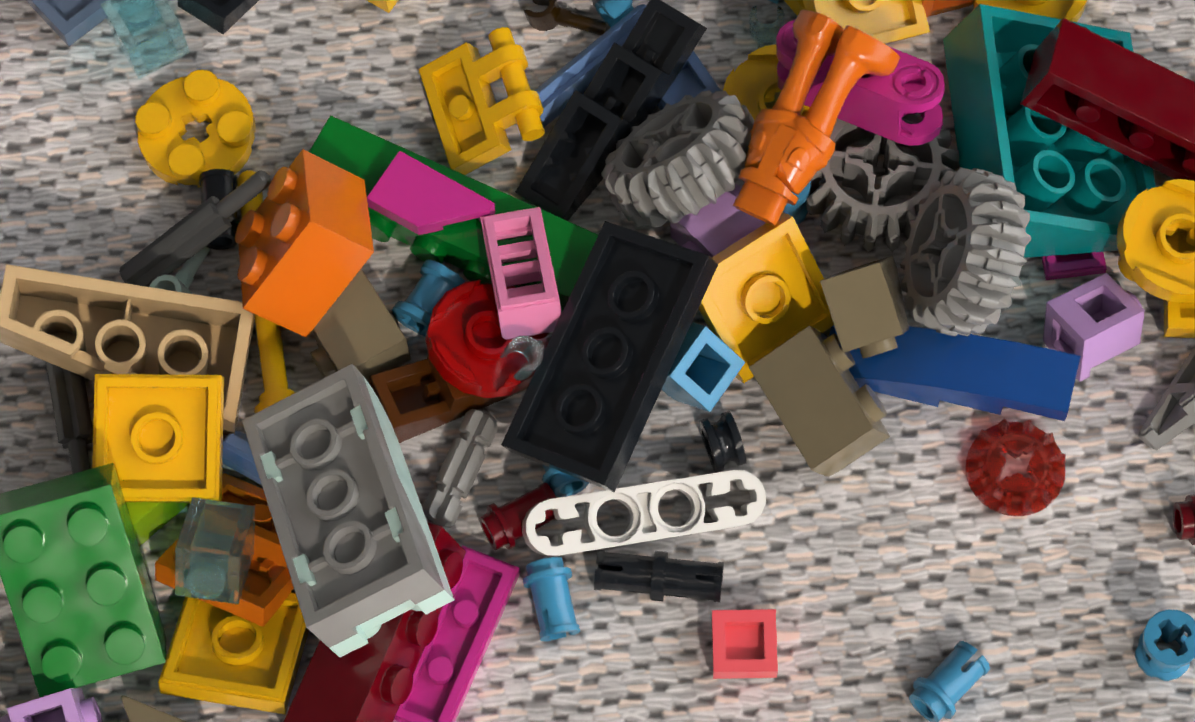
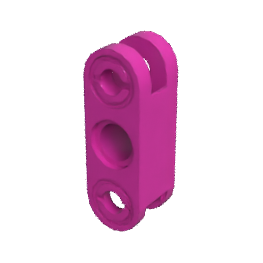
M795 19L782 26L776 36V50L779 60L777 64V82L780 90L784 86L796 54L798 42L793 35ZM890 47L900 56L895 71L888 76L863 75L848 94L838 119L899 144L908 146L923 145L936 138L943 126V112L938 103L941 102L944 95V76L931 63ZM828 56L824 60L813 81L804 105L811 106L825 80L834 56ZM916 113L921 114L923 118L917 124H909L902 120L904 116Z

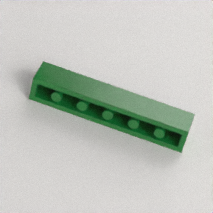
M331 115L309 151L364 179L367 196L398 152L401 151L494 202L495 214L535 208L531 204ZM368 207L373 239L380 242H388L390 237L410 245L411 252L424 262L426 260H433L442 264L445 261L463 269V274L469 281L481 280L480 284L492 285L481 221L479 222L478 218L443 226L444 230L418 235ZM541 209L562 314L598 234ZM533 235L498 240L497 243L498 246L530 241L533 240ZM537 258L503 263L502 266L534 261ZM536 281V282L525 283V284H519V285H513V286L517 288V287L529 286V285H534V284H540V283H542V282H541V281Z

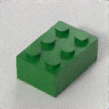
M114 463L0 493V576L39 697L166 663L167 639Z

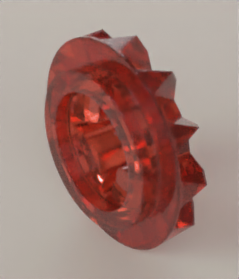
M1004 418L997 425L986 430L982 429L968 450L965 465L967 481L979 501L995 512L1008 516L1035 514L1048 507L1059 495L1066 479V454L1062 453L1056 444L1053 432L1045 433L1035 427L1031 420L1021 423L1009 422ZM1033 451L1026 469L1031 479L1029 477L1025 478L1017 472L1011 477L1006 476L1003 480L998 481L1007 462L1002 452L1004 454L1008 453L1016 459L1022 454L1027 455Z

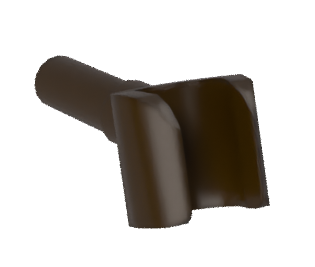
M533 0V3L537 5L548 6L542 12L524 10L529 24L539 31H548L560 25L603 35L608 22L561 8L557 0Z

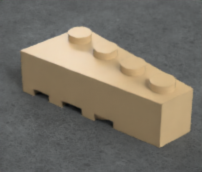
M6 264L0 293V343L92 381H95V374L222 375L224 377L223 434H235L254 326V314L243 309L242 302Z

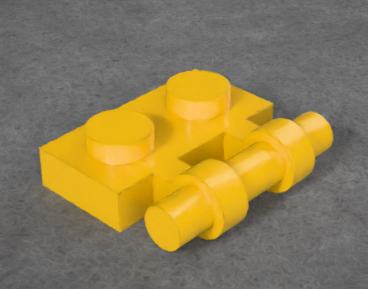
M507 27L497 28L490 32L488 38L493 51L483 57L480 56L478 48L466 42L418 69L450 169L463 175L512 150L505 129L512 125H518L524 141H533L545 134L540 118L544 109L537 91L530 89L524 71L528 67L524 49L521 45L515 44L512 32ZM502 78L508 97L496 103L490 83Z

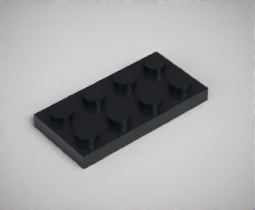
M605 221L501 445L514 454L615 492L718 264L709 255Z

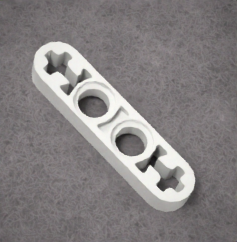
M730 470L616 488L615 492L604 490L553 498L535 504L526 513L522 522V534L526 544L533 552L542 556L555 557L740 527L754 522L762 514L766 505V492L762 482L754 474L745 470ZM730 481H736L739 491H749L750 503L741 506L742 516H735V511L730 506L708 509V512L713 521L711 523H704L705 502L698 485H707L706 497L726 494L730 491ZM670 490L684 493L691 504L689 519L678 527L666 524L658 512V503L661 497ZM617 500L623 503L629 510L630 525L620 536H609L598 526L597 512L605 501ZM575 504H585L584 526L591 539L590 542H580L582 529L560 534L558 546H551L547 536H537L535 525L545 521L546 510H553L556 520H567L580 517Z

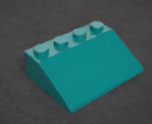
M979 4L943 39L960 168L970 170L978 168L1003 176L1005 180L1015 183L1017 192L1025 195L1024 210L1030 213V221L1025 228V232L1031 236V241L1025 247L1024 258L1118 251L1117 229L1119 222L1130 203L1138 194L1146 189L1148 191L1156 187L1153 169L1020 104L1034 52L1061 19ZM1073 22L1134 52L1131 33Z

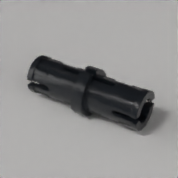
M598 550L596 560L598 568L595 569L594 590L601 591V589L645 593L650 594V599L653 601H663L665 595L714 600V602L720 603L724 562L710 563L668 558V552L655 551L654 557L609 553L605 552V550Z

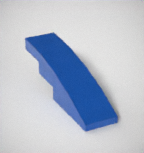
M834 325L831 327L829 336L834 333L837 335ZM909 326V330L904 334L895 336L898 348L863 359L859 348L850 351L855 365L850 367L849 371L860 388L867 384L874 392L938 407L939 401H944L1001 415L1003 407L1061 421H1065L1069 411L1081 357L1080 355L1014 341L972 334L969 336L957 334L955 337L938 333L935 329Z

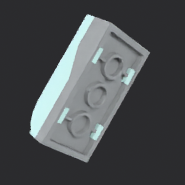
M353 364L242 420L306 628L336 655L342 657L368 644L367 639L374 636L383 623L409 610L423 611L425 614H428L454 601L392 424L373 388Z

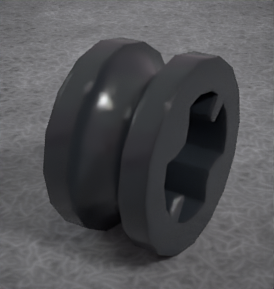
M730 411L721 413L720 420L714 423L710 422L708 418L699 420L701 437L715 473L724 471V466L729 461L735 462L737 466L746 463L743 442Z

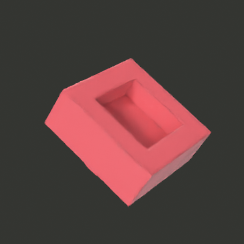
M776 609L712 610L713 679L777 678Z

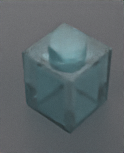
M107 0L101 4L111 32L138 79L190 54L180 22L167 0Z
M192 497L175 547V595L239 604L254 555L255 506Z

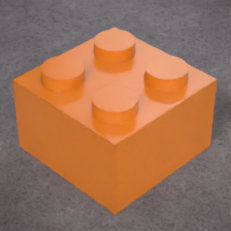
M304 149L301 150L289 168L283 166L276 172L269 185L267 197L256 211L249 210L243 216L235 234V242L239 246L240 265L237 277L241 281L243 309L307 338L374 253L364 179Z

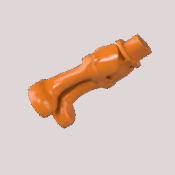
M801 10L793 23V35L798 43L796 54L784 86L772 109H762L758 113L750 131L751 141L748 146L745 168L741 169L738 178L744 184L733 203V206L738 210L773 226H776L787 203L795 205L799 200L793 193L800 194L816 172L826 167L835 152L836 143L830 137L842 106L857 81L865 74L888 76L895 71L900 60V56L893 49L876 38L849 25L843 29L830 17L809 10ZM828 56H834L820 90L806 116H802L801 112L821 65Z

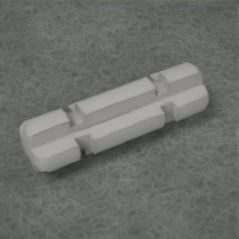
M470 409L466 412L459 427L461 438H454L435 480L437 490L431 489L424 503L423 512L425 518L444 527H452L455 524L463 507L460 505L462 502L460 499L461 497L467 498L485 459L484 446L490 447L498 430L497 420L493 416L476 409Z

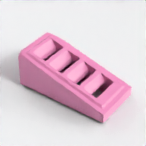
M535 207L480 217L502 337L504 339H514L554 332L562 314L541 208ZM533 235V240L501 246H498L497 243L498 240ZM537 258L534 261L502 266L503 263ZM536 281L542 282L540 284L506 289V287Z

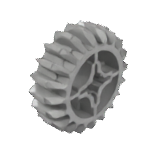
M710 90L702 91L694 98L691 95H685L678 103L673 105L666 103L663 110L654 115L648 114L647 120L642 124L631 127L630 134L626 138L617 141L616 150L606 158V166L601 173L605 180L606 189L610 193L609 198L618 212L622 211L627 220L633 221L637 227L649 224L653 228L660 227L668 220L674 224L690 213L697 215L701 208L710 203L716 204L718 197L725 192L733 191L735 189V182L740 179L738 178L740 170L745 168L748 146L751 141L750 131L754 124V119L747 107L741 105L736 95H728L726 91H716L714 93H711Z
M909 114L904 116L902 120L909 124H917L923 118H918L916 114ZM837 118L830 137L836 143L835 152L826 167L817 171L811 179L806 209L809 215L823 214L820 226L824 233L837 228L839 224L842 225L840 240L844 246L853 241L857 233L864 235L863 245L867 252L874 249L876 237H885L886 245L893 253L899 247L901 233L909 239L912 229L910 221L916 219L919 213V201L922 198H929V190L933 182H941L942 177L947 171L957 172L955 170L959 167L958 150L949 149L952 142L950 129L941 130L936 138L923 145H905L917 155L914 156L903 153L892 140ZM873 138L868 145L863 147H847L856 141ZM883 154V168L886 169L885 175L882 176L880 188L875 189L876 175L873 174V167H877L878 156ZM836 180L842 181V187H849L858 191L864 198L865 203L850 197L840 188ZM913 191H919L918 194L903 203L885 206V203L892 197L897 195L911 196Z
M960 168L957 172L947 171L942 177L941 182H933L929 190V198H922L919 201V213L916 219L910 221L912 229L909 239L903 242L907 249L905 259L900 264V267L905 270V277L901 282V290L907 293L905 305L907 309L913 312L914 321L925 324L927 328L935 329L938 333L955 337L957 334L969 336L971 333L982 334L988 324L996 325L1000 319L1001 308L1010 307L1012 304L1011 293L1014 287L1021 286L1019 279L1022 266L1028 263L1024 258L1025 247L1031 241V236L1025 232V228L1030 221V213L1024 210L1025 195L1016 191L1015 183L1005 180L1003 176L982 169L973 168L970 170Z

